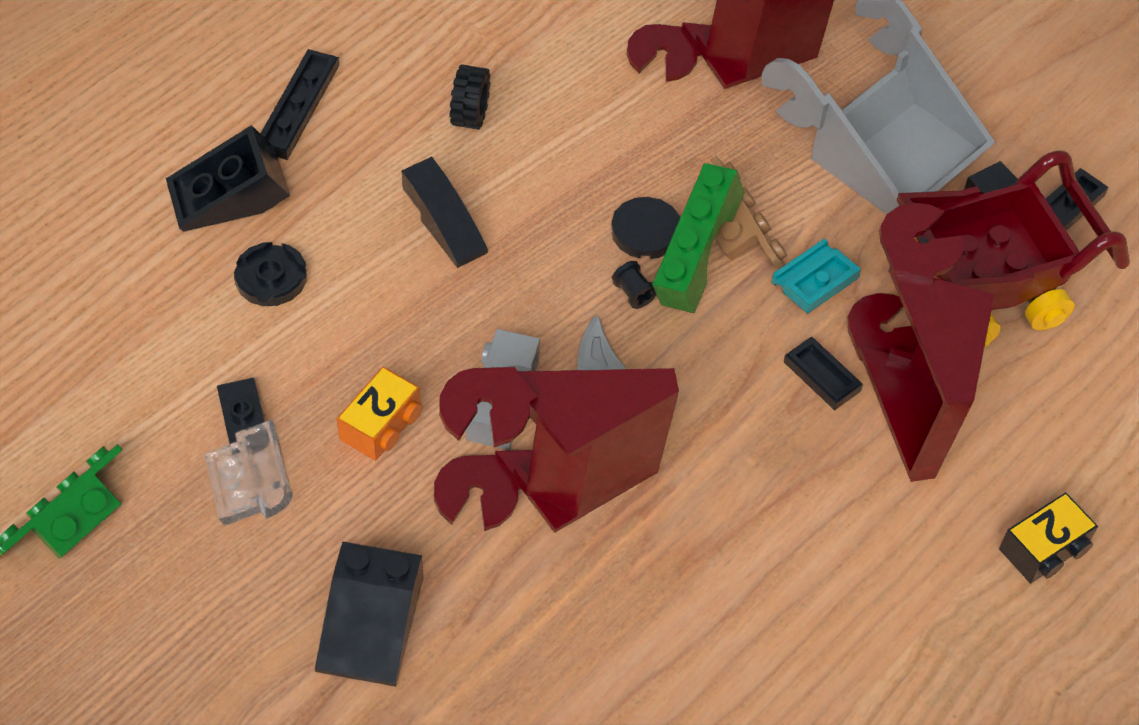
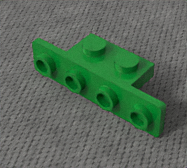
M118 444L110 451L105 446L101 447L86 460L90 466L87 471L80 477L75 471L72 472L56 486L61 492L50 503L44 497L26 512L31 518L19 529L13 523L0 535V556L30 530L43 541L58 559L66 554L121 505L95 474L123 449Z

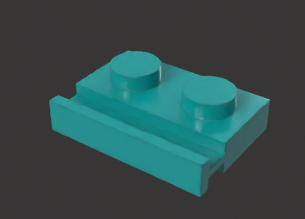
M824 238L774 272L772 283L775 286L777 284L781 286L783 293L809 314L859 279L861 269L837 248L832 249L828 246V241Z

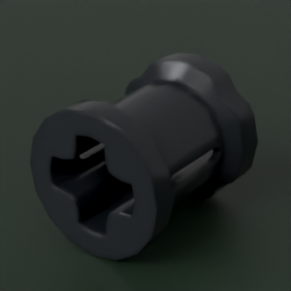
M637 261L626 262L618 267L612 275L613 284L623 289L629 297L628 303L634 309L646 306L657 295L652 285L653 282H648L643 276Z

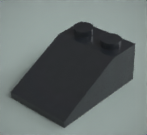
M252 125L166 178L178 226L183 232L261 214L290 196L275 147Z
M342 541L332 576L315 672L396 687L423 582L422 555Z

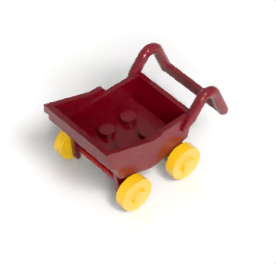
M1058 150L1047 153L1023 173L1014 185L984 194L981 193L977 186L957 191L898 193L897 203L899 206L921 203L930 204L945 211L943 217L926 233L915 237L919 243L925 244L930 239L964 235V251L957 265L947 273L937 275L938 279L995 294L992 310L1011 308L1028 301L1029 305L1025 310V317L1032 328L1037 331L1057 327L1071 315L1075 308L1073 300L1066 290L1056 288L1065 284L1071 275L1085 268L1104 250H1107L1119 269H1125L1130 264L1126 237L1120 232H1111L1076 180L1072 158L1065 151ZM1057 165L1063 187L1066 188L1098 236L1081 251H1079L1035 184L1049 169ZM992 313L985 347L1000 332V325Z

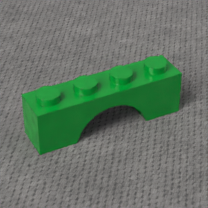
M707 163L703 164L652 284L662 306L695 313L707 285V265L713 240L724 222H733L745 193L737 170Z

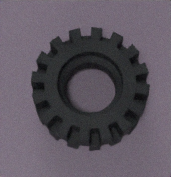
M463 64L459 66L453 82L454 88L451 91L452 100L450 101L451 110L449 115L451 117L450 123L453 126L478 130L482 127L490 95L489 88L491 82H489L490 70L488 68Z

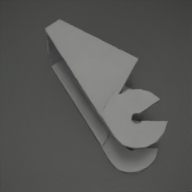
M857 0V16L873 19L884 17L889 22V25L879 30L868 41L886 54L898 55L895 68L842 110L829 92L823 95L810 75L799 64L789 59L777 58L768 63L762 72V86L782 91L790 89L794 93L795 97L793 96L775 112L785 121L796 127L808 128L812 125L815 126L817 131L811 159L887 215L899 206L897 203L898 193L934 192L940 190L996 142L921 37L923 29L902 0Z

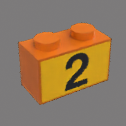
M382 366L336 418L339 439L376 461L384 451H390L395 446L399 433L405 426L413 424L419 417L422 410L420 387Z

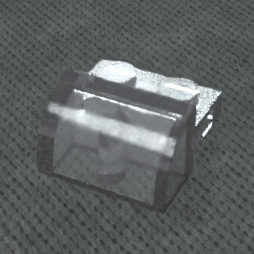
M272 419L235 433L237 442L205 453L218 518L224 526L260 512L268 519L284 510L292 500L293 493L277 428Z

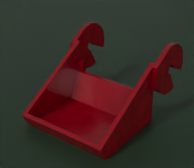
M717 0L711 25L685 22L682 23V27L662 24L645 25L636 30L629 38L626 55L630 65L640 73L656 57L658 50L667 51L668 54L665 57L666 82L679 80L689 75L697 64L698 56L702 55L721 85L726 89L762 77L765 66L777 58L789 59L797 64L818 58L834 0Z
M910 203L896 207L886 215L879 229L880 243L890 264L888 271L899 296L885 293L864 296L853 305L847 317V328L859 360L863 361L911 482L936 478L974 402L995 296L992 293L934 278V276L947 273L957 265L964 251V235L930 239L925 244L916 241V236H922L945 213L944 210L930 204ZM904 308L911 326L894 328L891 332H885L880 328V325L888 324Z
M491 367L459 371L446 382L439 399V416L445 429L458 441L478 413L477 405L480 402H488L492 405L489 417L494 448L510 443L524 431L530 417L536 424L533 450L495 451V455L462 456L452 459L442 467L434 482V502L440 515L452 525L469 499V490L474 487L480 488L483 491V494L480 496L484 531L500 526L512 516L518 503V490L521 489L550 528L556 533L657 474L679 394L675 369L517 371L515 367Z

